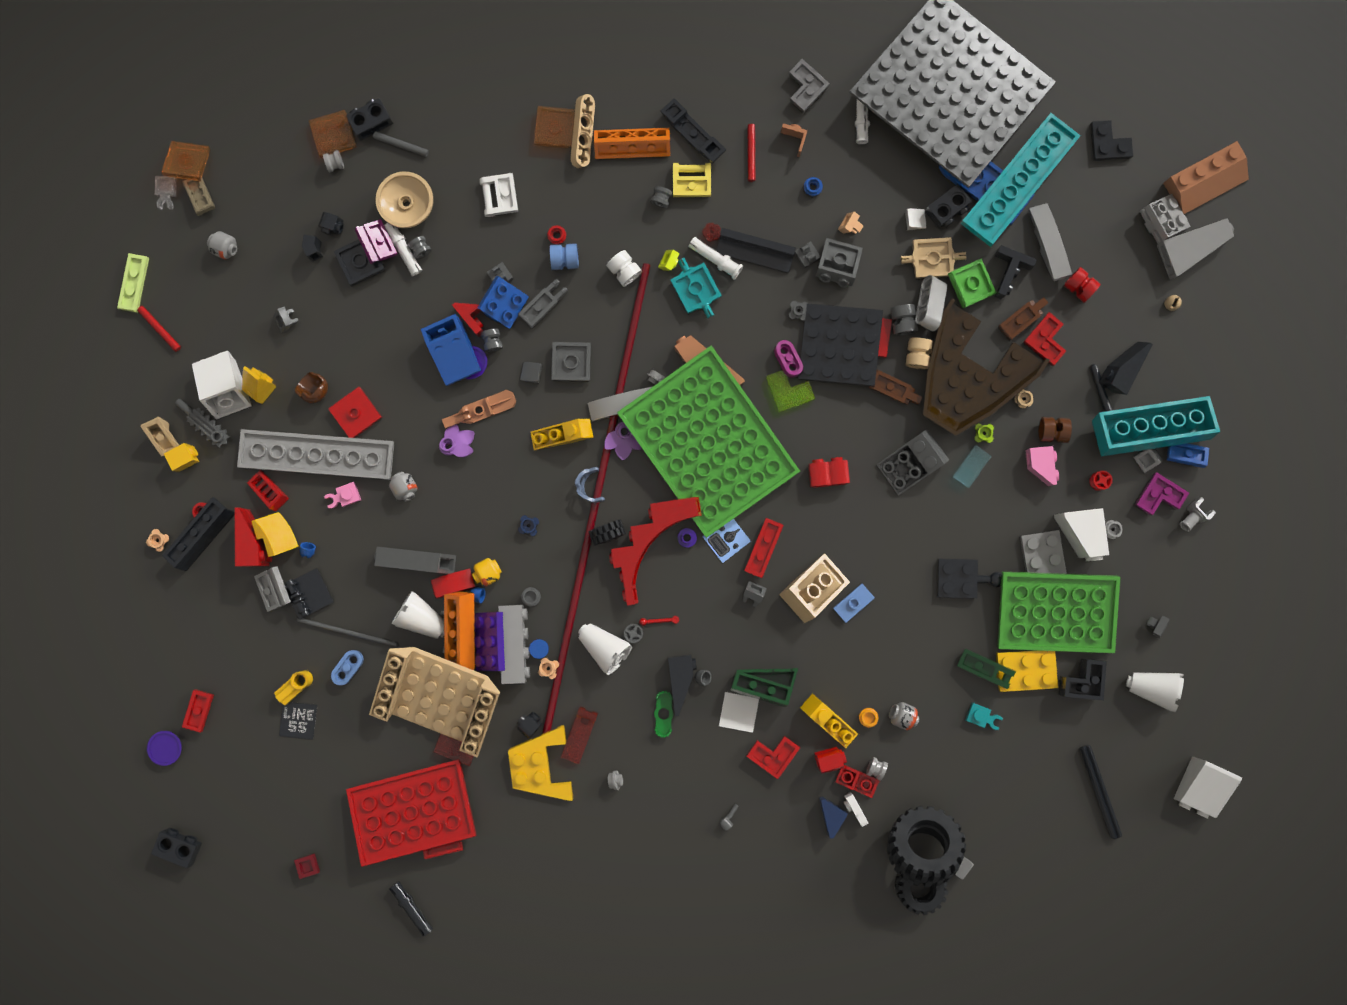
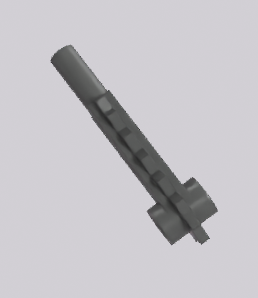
M181 399L175 402V405L188 415L186 422L190 423V426H196L195 431L201 430V436L207 435L206 441L212 440V446L217 445L221 448L223 444H227V440L230 437L227 435V430H221V425L215 426L216 420L210 421V415L204 416V410L201 411L200 408L192 409Z

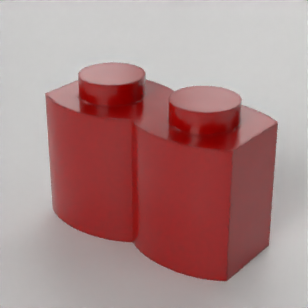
M842 457L831 458V462L815 459L812 460L811 464H808L810 488L850 483L848 461L843 460Z
M837 746L814 752L817 767L821 774L842 769L844 764L847 763L844 751L842 752V749L839 750Z

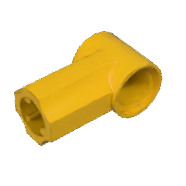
M306 670L294 673L285 684L274 692L276 699L283 705H287L300 692L312 684V674ZM300 675L305 678L303 685L299 682Z

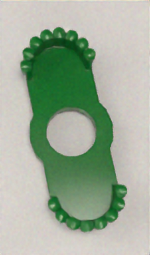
M662 691L656 696L657 701L654 712L656 718L655 732L661 738H665L672 732L673 697L669 692ZM666 708L669 711L667 719H661L658 716L660 709Z

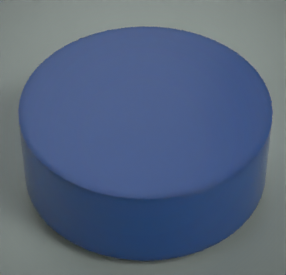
M537 639L530 644L529 652L534 658L541 659L548 654L549 646L546 641Z

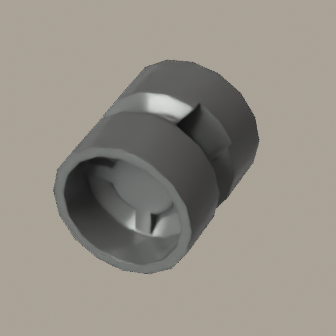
M914 304L899 305L890 309L891 318L895 321L892 324L894 336L910 335L919 332L918 324L914 320V317H916Z

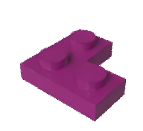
M1156 472L1136 501L1135 506L1149 515L1155 513L1161 501L1166 502L1175 509H1180L1189 492Z

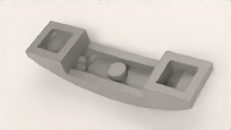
M652 387L589 402L588 407L592 422L618 415V411Z

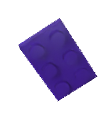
M503 612L474 613L476 671H505Z

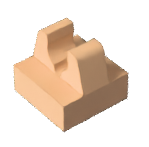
M855 212L847 213L838 230L843 234L849 232L854 234L860 233L863 225L857 221L860 215Z

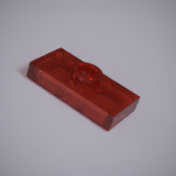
M440 734L434 753L452 760L459 759L460 763L468 766L471 765L474 757L459 751L462 744L461 741Z

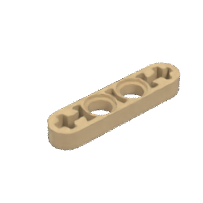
M589 94L582 95L576 100L571 162L576 168L585 167L590 162L595 101ZM582 117L587 121L586 127L581 124ZM580 135L584 137L585 145H581L579 142Z

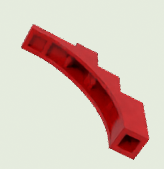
M699 497L650 504L651 508L648 509V514L653 523L631 526L629 539L630 542H633V546L611 549L609 554L611 565L613 564L614 568L621 567L622 569L620 571V580L624 582L625 589L622 591V595L627 605L638 603L636 590L637 573L648 548L669 527L683 520L702 516Z

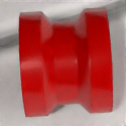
M1098 471L1090 476L1089 484L1094 490L1100 491L1108 489L1113 479L1109 472Z

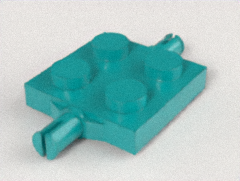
M682 258V261L680 259L678 263L682 272L670 279L687 314L703 309L707 319L710 318V315L711 317L714 316L709 305L721 298L722 295L705 263L689 268L685 258Z

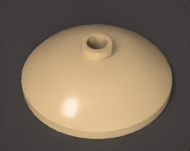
M397 172L384 179L378 187L376 193L377 210L381 217L390 225L398 228H411L419 225L429 216L433 207V193L429 184L421 176L412 172ZM405 202H410L409 206H404Z

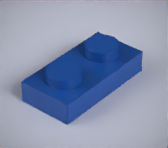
M1188 443L1168 446L1166 460L1205 468L1208 465L1209 448Z

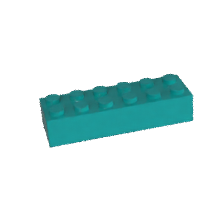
M1210 396L1099 412L1092 420L1101 457L1211 440L1220 433Z

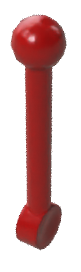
M673 616L672 618L651 620L642 618L639 624L645 626L649 623H678L679 617Z

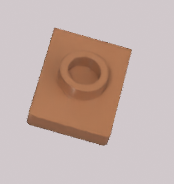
M783 124L781 133L802 139L797 157H800L808 130L801 129L796 124Z

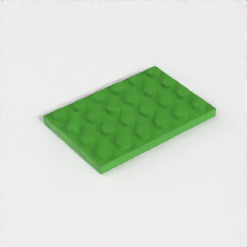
M1002 571L997 648L1115 653L1120 576Z

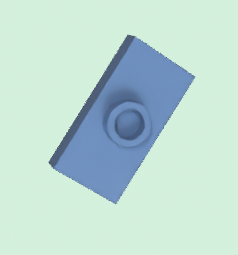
M861 583L833 609L846 623L875 597Z

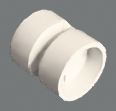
M626 250L616 254L606 265L612 274H617L616 278L623 287L633 282L642 273L639 266L631 262L632 258Z

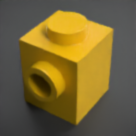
M186 443L164 453L169 466L175 472H180L199 462L196 448Z

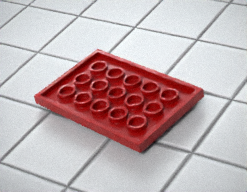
M459 759L346 789L361 867L477 837Z

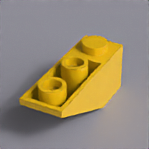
M244 366L242 391L256 402L263 404L276 388L272 383L273 379L254 367L249 369Z
M575 419L530 432L534 450L593 438L590 419Z
M813 693L800 707L801 710L845 748L858 735L855 730Z

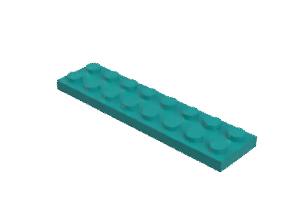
M1050 113L960 224L991 247L1081 135Z

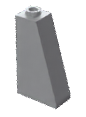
M1228 218L1163 240L1157 245L1170 280L1184 273L1234 237V228L1229 223Z

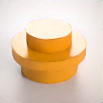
M865 708L859 714V721L865 727H873L878 722V714L872 708Z

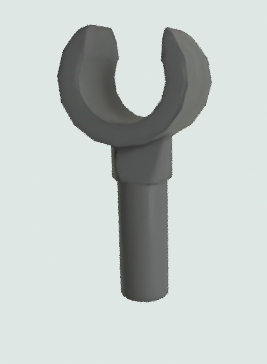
M734 804L727 816L720 820V826L725 831L733 826L730 819L739 807L737 804Z

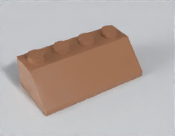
M1238 141L1171 176L1163 184L1168 193L1173 194L1183 214H1186L1249 180L1247 157Z

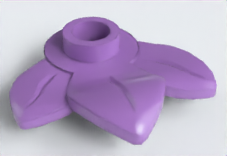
M624 422L619 423L615 431L610 432L606 436L604 442L605 449H615L617 456L621 460H625L630 455L632 449H642ZM622 428H625L627 430L626 435H623L621 433Z
M457 424L448 427L445 430L444 438L440 441L439 449L444 455L469 456L473 453V449L469 445L472 443L475 433L471 430L460 431Z

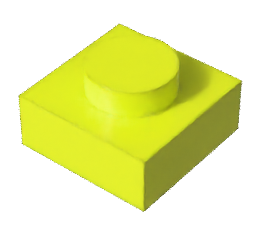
M666 250L658 268L664 271L674 269L678 263L679 253L675 250Z

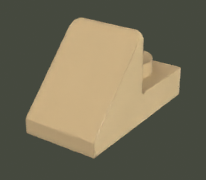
M157 417L141 425V428L161 457L164 456V453L179 446L169 431V423L162 418Z

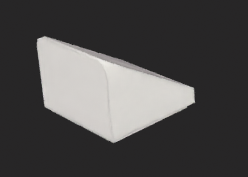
M910 208L905 211L907 230L926 229L924 209Z

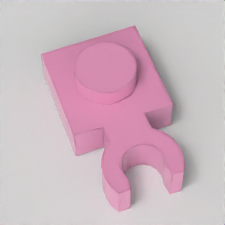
M355 482L336 488L337 494L335 495L327 494L324 496L325 499L333 498V503L328 505V508L331 509L337 507L339 503H341L342 507L361 501Z

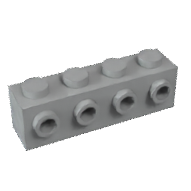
M524 605L498 606L499 612H503L505 671H501V684L526 683L527 678H530V667H526V659H529V647H525V640L528 639V628H525L524 620L528 619L527 609H524Z

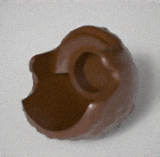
M309 372L300 380L295 388V392L308 403H318L326 396L328 383L320 374Z

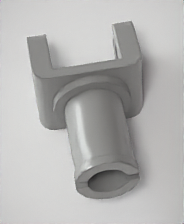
M1202 497L1197 498L1187 507L1190 514L1180 522L1183 530L1189 532L1198 522L1208 521L1215 515L1216 512L1214 510H1210L1205 514L1198 507L1204 501Z

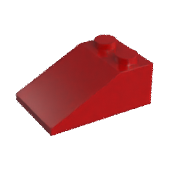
M235 508V566H270L272 556L268 557L263 538H256L251 522L255 518L251 510Z

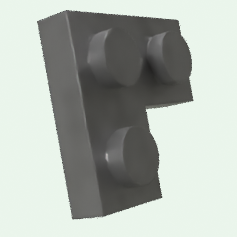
M803 59L789 72V75L801 85L799 90L790 98V101L804 113L830 85Z

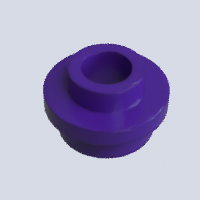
M685 528L679 532L678 542L681 546L688 548L696 543L697 536L692 529ZM686 534L691 536V540L688 542L683 539Z

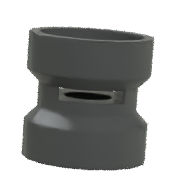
M489 329L481 332V338L485 343L483 345L485 352L503 349L502 342L499 340V329Z

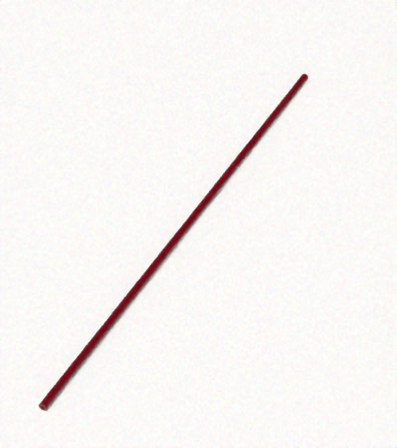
M643 263L615 395L621 394L624 391L650 264ZM618 415L610 416L606 436L610 432L615 431ZM605 447L603 448L595 485L594 499L601 497L611 449L607 450ZM599 503L591 504L558 658L559 667L556 669L557 676L553 681L542 734L550 732L591 545L588 531L594 529Z

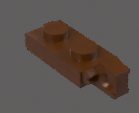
M1043 297L1037 303H1034L1033 300L1026 303L998 326L1009 341L1041 317L1043 312L1040 309L1048 304V301Z
M880 370L876 372L875 387H868L906 405L909 402L919 405L923 398L914 393L915 389L911 385Z

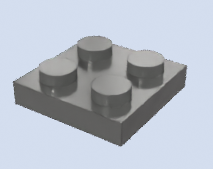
M553 342L552 381L590 382L591 343Z

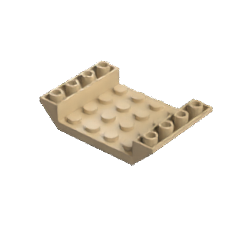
M415 647L393 648L388 650L369 715L387 722L393 714L461 741L462 744L459 751L478 757L500 691L489 677Z

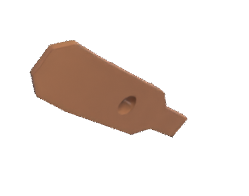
M504 390L463 406L458 413L442 419L445 429L459 423L472 424L513 408L516 403L514 393ZM478 407L483 409L480 414L476 413V408Z

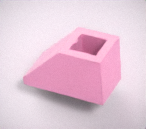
M1053 446L1025 450L1027 469L1047 486L1057 485L1059 472L1055 469L1057 453L1053 450Z

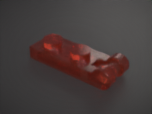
M581 706L561 758L577 764L581 761L598 715L597 712L586 711V708ZM582 717L589 720L588 725L581 723Z

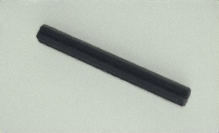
M1090 745L1082 746L1080 751L1110 837L1118 839L1122 837V833Z

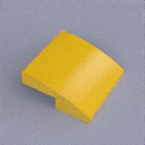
M279 512L251 521L256 538H263L268 557L298 547L290 526Z

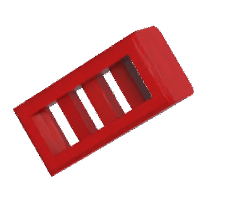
M259 470L247 482L264 504L273 511H277L289 499L262 470ZM263 479L264 481L257 487L256 485Z

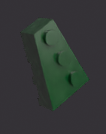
M798 668L736 670L730 691L787 707Z

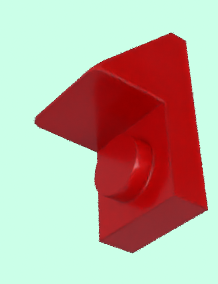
M466 303L452 304L454 309L479 338L483 331L481 329L483 324L477 317L474 318L481 312L477 309L479 305Z

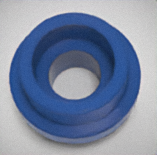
M810 177L805 181L804 191L807 195L817 196L821 193L823 184L820 179ZM810 185H815L816 189L811 190Z

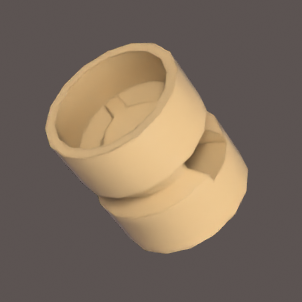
M909 338L908 350L910 353L906 356L905 366L915 369H928L931 360L929 354L933 351L934 341L925 338Z

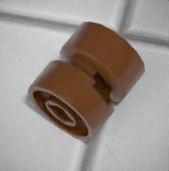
M1041 417L1038 429L1040 442H1052L1055 440L1057 443H1069L1072 432L1070 418H1057L1055 420L1053 417Z

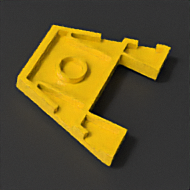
M564 725L508 750L513 789L568 801L573 800L571 781L551 783L547 746L566 744Z

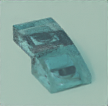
M975 445L953 477L969 488L992 456Z

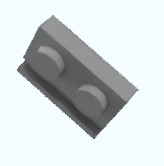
M278 566L254 576L267 612L291 602Z

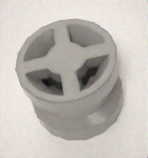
M338 150L330 155L328 153L323 154L329 173L337 168L344 169V163Z
M872 757L868 764L866 775L876 776V779L881 781L886 773L888 763L885 761L880 762L877 758Z

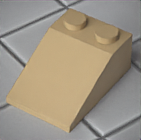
M824 553L779 595L799 618L806 623L814 619L850 582Z

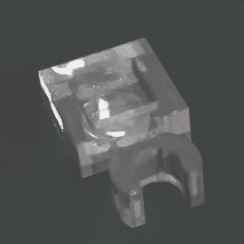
M155 176V195L160 197L157 200V208L163 210L165 202H167L168 209H173L174 205L171 197H176L177 178L175 176Z

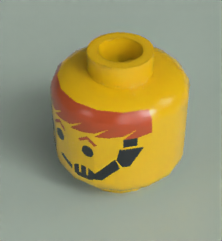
M486 558L474 565L473 569L475 572L472 573V576L477 584L481 583L486 587L498 581L502 572L495 559Z

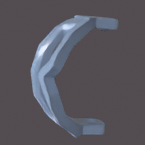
M598 467L584 469L575 480L577 493L594 504L605 501V498L599 497L594 499L588 497L584 491V484L590 474L599 471Z

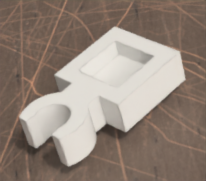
M851 792L845 794L846 801L843 803L849 812L853 811L862 827L867 825L868 821Z

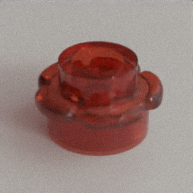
M708 223L703 228V236L708 241L717 240L720 238L721 228L718 224Z

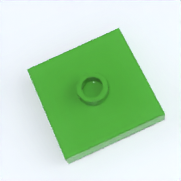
M982 258L948 273L962 308L996 294Z

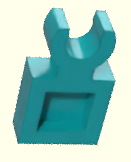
M972 702L965 720L983 728L988 723L992 729L999 730V727L995 726L993 721L995 719L1003 720V718L996 714L990 716V709Z

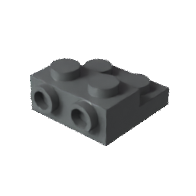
M826 238L816 277H819L822 282H837L843 288L852 287L863 248Z

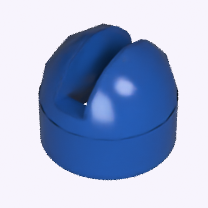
M310 542L301 543L300 555L303 558L304 556H307L308 559L311 558L315 553L316 546Z
M475 587L470 591L474 593V602L482 603L484 601V588Z

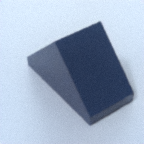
M819 797L829 838L832 839L837 834L848 813L826 798Z

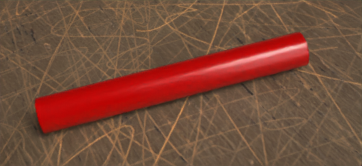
M748 124L749 182L755 181V124Z
M140 306L137 309L142 317L175 352L181 349V346L144 306Z

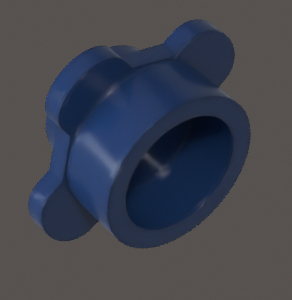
M526 515L522 516L520 519L521 524L518 528L519 533H528L531 536H535L537 534L536 527L539 524L538 518L534 517L532 519Z

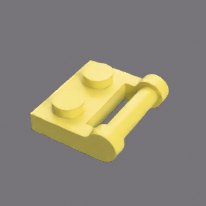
M673 163V197H711V163H705V165H679V163ZM705 172V176H679V173Z

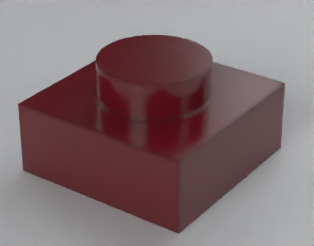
M315 853L294 860L299 879L320 872Z

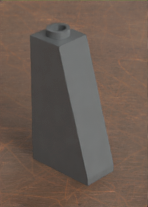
M377 547L374 554V566L451 574L455 571L456 555Z

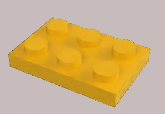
M1031 650L996 653L997 663L1016 671L1014 677L1012 676L1010 679L1009 689L998 685L999 692L1058 688L1055 651ZM999 671L997 674L998 678H1003L1004 673Z

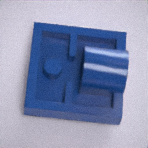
M496 276L477 309L490 319L510 329L529 296L501 277Z

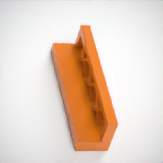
M669 128L594 130L595 159L670 156Z

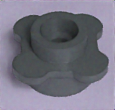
M792 301L790 303L791 312L789 317L804 321L808 303Z

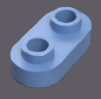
M351 650L344 654L331 673V679L335 684L345 685L350 682L363 664L364 658L362 653L357 650ZM353 656L357 658L356 663H353L351 661V658ZM341 672L345 673L344 679L340 678Z

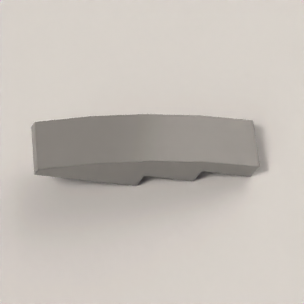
M1048 203L1029 208L1028 213L1035 226L1034 233L1041 246L1040 253L1052 280L1057 281L1072 277L1068 257Z

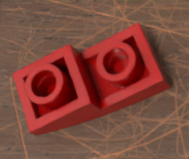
M470 569L431 580L435 599L442 598L445 594L461 592L475 587Z
M844 765V768L840 769L835 782L873 798L880 780Z

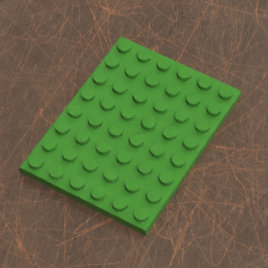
M712 345L617 412L677 498L699 497L702 516L693 517L692 519L706 538L800 472Z

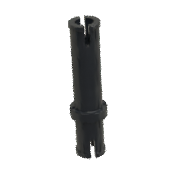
M399 881L391 886L389 890L399 902V907L405 910L424 937L431 932L433 928L413 902L411 894L408 895Z

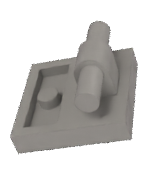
M1173 194L1150 203L1139 211L1146 222L1144 225L1148 232L1152 233L1158 244L1191 227Z

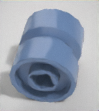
M566 244L565 247L550 245L551 269L562 270L564 266L567 269H578L577 244Z

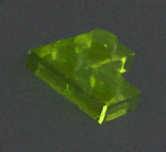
M783 370L766 376L778 412L815 400L809 381L791 387Z

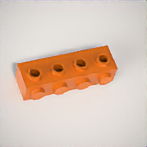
M454 592L445 594V659L471 670H475L474 593Z

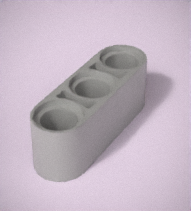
M932 275L926 276L922 282L915 322L930 331H935L940 326L947 284Z

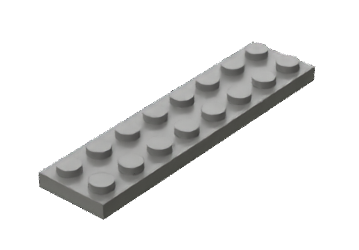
M241 429L237 467L390 480L394 442Z

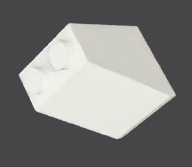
M229 351L192 364L199 400L215 419L252 406L249 396L242 391V376L236 360Z
M1103 508L1054 515V519L1079 558H1085L1086 561L1103 560V556L1109 555Z
M1192 756L1174 799L1179 801V806L1190 810L1191 807L1197 809L1196 814L1207 819L1209 815L1217 818L1240 784L1242 777Z

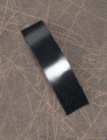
M675 98L660 110L675 130L711 163L715 162L726 151V148L714 137H711Z

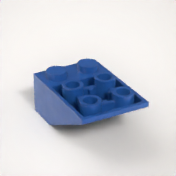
M456 314L421 329L427 348L446 386L481 371L463 321Z

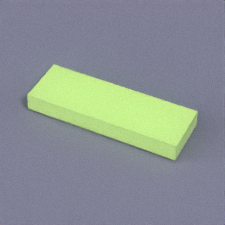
M128 253L117 309L138 313L137 309L140 306L149 262L147 256Z

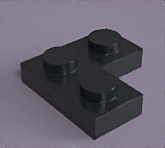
M1111 120L1093 121L1090 124L1093 161L1133 157L1132 138L1113 139Z

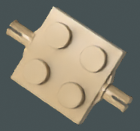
M951 237L918 239L912 241V256H901L900 258L901 264L912 263L915 279L925 278L928 275H932L935 278L949 277L948 273L954 271L953 265L955 260H966V252L954 253Z

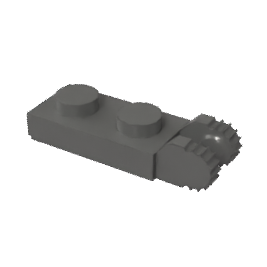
M555 279L547 288H544L518 313L531 328L568 292V289L564 287L555 296L550 293L558 287L560 283L558 279Z

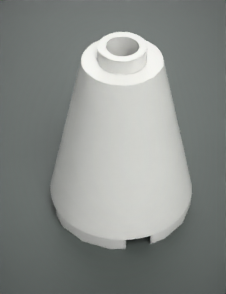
M411 591L403 602L401 609L397 612L392 624L396 627L438 639L439 636L443 637L444 619L422 598Z
M593 624L583 625L578 632L580 634L579 640L607 675L620 667L619 663L621 660L625 661L631 652L632 646L628 642Z
M1133 672L1132 676L1128 675L1126 687H1129V692L1169 711L1176 712L1178 705L1175 704V701L1181 699L1184 678L1182 677L1184 675L1180 673Z

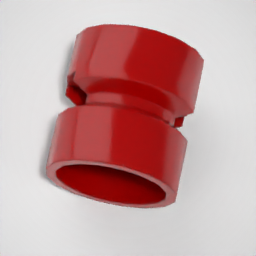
M1079 267L1072 277L1066 281L1064 286L1070 292H1076V297L1085 303L1101 284L1095 278H1089V273L1082 267Z

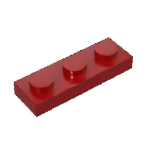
M765 518L745 567V572L759 578L763 577L784 526L783 524Z

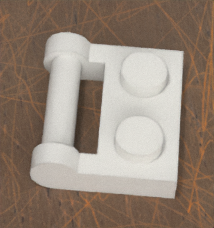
M513 173L479 179L480 185L483 188L485 217L518 212ZM494 183L498 207L493 208L490 185Z

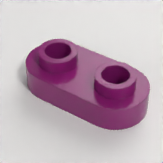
M787 340L780 341L774 348L775 356L783 372L788 377H797L803 370L802 361L791 342ZM781 349L785 350L786 354L781 353ZM789 366L794 367V371L790 370Z

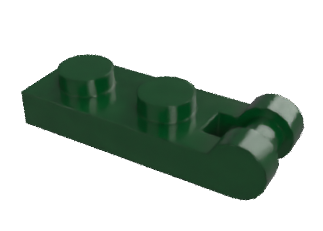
M966 648L957 665L1006 689H1009L1010 679L1016 673L1015 670ZM999 671L1004 673L1002 679L997 678Z

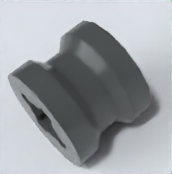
M655 186L654 196L651 197L650 202L656 206L668 208V199L672 196V191L664 187Z
M419 236L408 243V247L414 252L415 259L425 257L432 251L431 247L426 244L424 236Z
M630 624L624 630V637L630 643H637L643 637V629L638 624Z

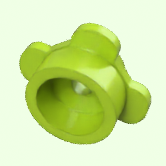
M977 424L975 426L976 436L974 439L976 442L986 441L991 443L994 440L993 425Z

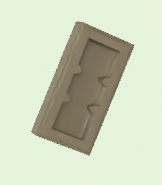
M200 174L182 181L198 216L215 209Z

